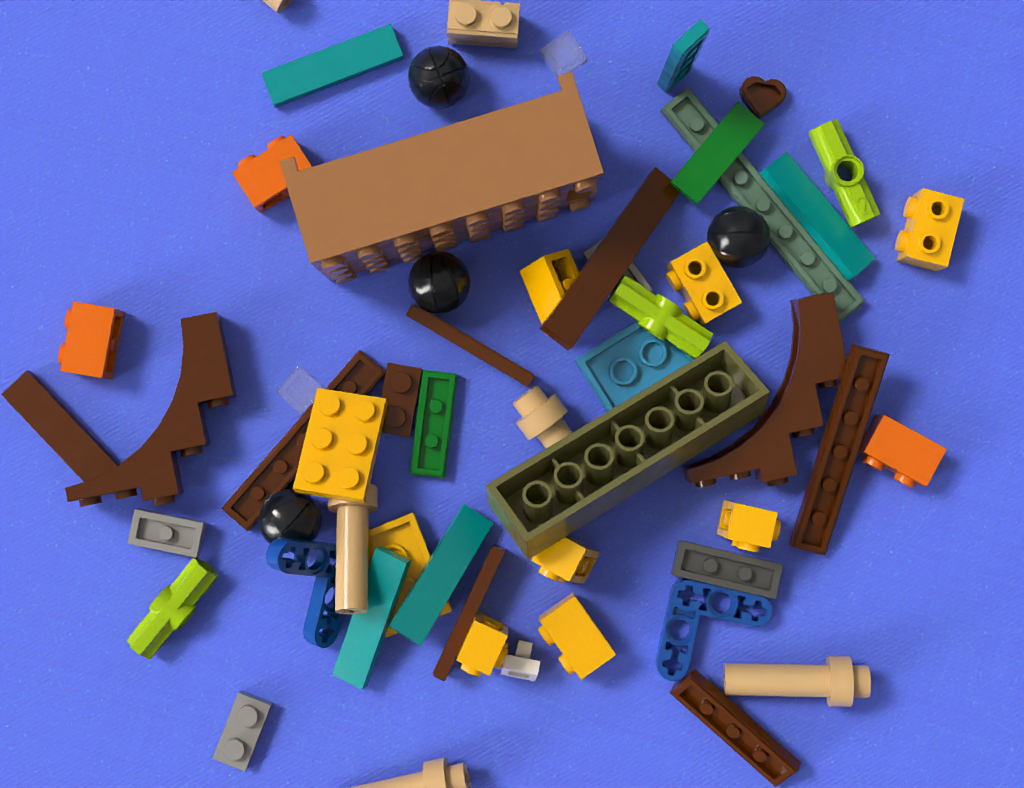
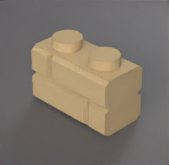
M449 0L448 43L517 49L520 3L505 2L504 5H501L497 1Z

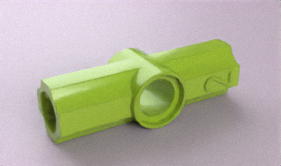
M838 119L826 122L809 131L808 135L825 170V182L834 191L850 228L881 215L863 176V163L854 156ZM839 166L846 167L850 171V181L840 179L837 174Z
M625 275L617 283L607 300L637 320V324L644 330L663 341L666 339L695 359L705 351L713 336L712 332L683 314V310L675 303L659 294L654 295Z
M194 557L172 585L166 586L149 606L150 612L126 640L130 648L140 656H144L149 660L152 659L174 631H178L191 617L197 608L196 603L216 581L219 575L214 568L205 561Z

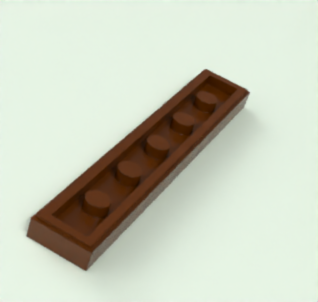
M656 167L650 171L540 327L543 332L566 350H570L575 345L680 193L669 184L671 179Z
M852 343L789 544L793 548L822 555L826 554L890 356L887 352Z
M359 350L326 389L368 395L385 376L386 372ZM313 403L221 508L246 531H250L259 521V513L266 499L272 494L286 489L295 479Z

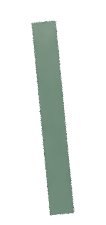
M688 87L660 110V113L694 153L719 125ZM741 152L718 179V183L737 206L751 208L764 217L770 230L769 244L811 295L833 292L840 323L861 306L865 300L852 284L847 281Z

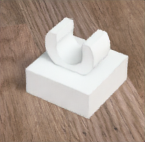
M519 640L515 656L506 655L502 664L501 675L535 682L539 672L540 661L530 659L533 643Z

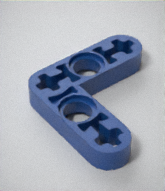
M286 537L277 538L272 541L267 549V564L271 568L286 574L316 577L304 623L303 635L307 642L321 648H327L336 640L343 614L335 612L336 563L334 565L329 563L330 558L336 559V544ZM313 550H316V560L312 566L308 567V556ZM284 553H294V559L282 558ZM333 587V598L328 604H326V593L330 588Z
M686 578L676 581L670 590L656 655V667L659 674L669 681L680 680L687 674L700 615L760 627L767 624L772 617L773 608L771 603L763 596ZM686 585L691 586L693 593L703 595V588L709 589L704 598L705 609H700L699 607L702 602L695 599H689L687 604H683V599L677 596L678 591H685ZM718 593H726L731 600L729 608L724 612L715 611L711 605L712 598ZM737 596H743L740 603L748 606H754L755 601H759V606L764 608L763 614H757L756 618L752 619V614L738 609L739 616H734L738 608ZM676 620H684L689 625V632L682 639L673 638L670 634V626ZM667 642L676 646H686L684 652L677 649L676 659L681 663L680 668H674L672 673H668V668L663 664L664 660L671 659L673 651L671 647H666Z

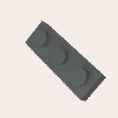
M678 540L671 575L776 599L783 564Z

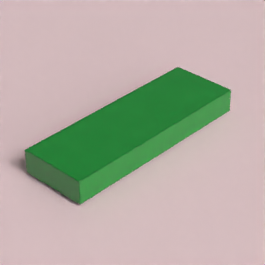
M737 102L669 184L697 206L765 123Z
M430 370L422 371L410 474L445 478L458 374Z

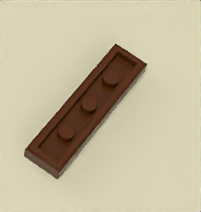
M415 304L411 305L406 313V316L525 386L529 387L534 378L533 373Z
M26 370L1 394L83 482L92 480L120 465L31 371Z
M492 544L433 671L434 677L442 681L446 680L506 548Z
M695 668L673 685L670 694L775 787L799 771L801 762Z

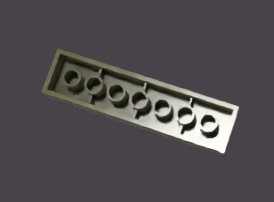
M724 341L486 485L488 504L529 560L764 414L770 391L732 347Z

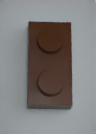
M387 363L381 398H386L388 406L382 433L411 438L422 368Z

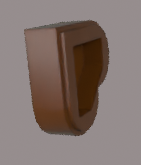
M751 76L742 83L739 94L749 111L761 119L784 101L786 88L779 80L770 79L764 81L760 77Z

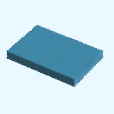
M637 321L577 358L575 362L602 406L608 412L695 358L687 355L666 339L663 341L640 327Z

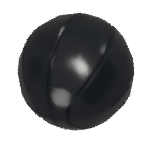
M432 46L419 52L411 62L408 71L411 92L419 102L430 108L443 109L452 107L463 98L469 86L470 77L466 62L459 53L445 46Z
M732 206L722 210L713 218L707 232V242L718 261L732 268H744L759 261L764 256L770 241V230L764 217L746 206Z
M444 251L427 253L414 263L409 273V292L415 302L428 312L436 314L451 312L463 304L469 293L470 276L468 269L454 254Z
M284 489L272 494L263 503L259 513V528L262 536L269 544L280 537L314 541L321 528L322 514L316 500L311 495L296 493L293 489Z

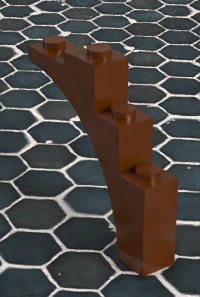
M833 292L790 300L793 323L791 354L783 382L771 405L756 424L732 445L709 458L682 466L687 482L690 484L695 483L696 487H706L716 484V478L728 475L730 480L747 478L751 476L750 471L754 470L756 479L761 482H767V486H776L787 483L788 477L798 475L789 433H792L793 437H802L814 434L813 428L824 426L815 384L818 383L819 388L839 385V378L842 377L847 362Z
M217 312L181 319L183 337L181 375L173 400L157 429L140 449L119 466L92 480L66 487L68 502L79 501L80 507L102 503L101 496L115 493L116 500L137 496V488H140L143 501L153 500L154 506L176 502L175 495L184 493L176 452L180 451L181 457L203 453L202 446L210 445L202 404L207 403L208 409L229 405L228 399L237 397L221 316Z

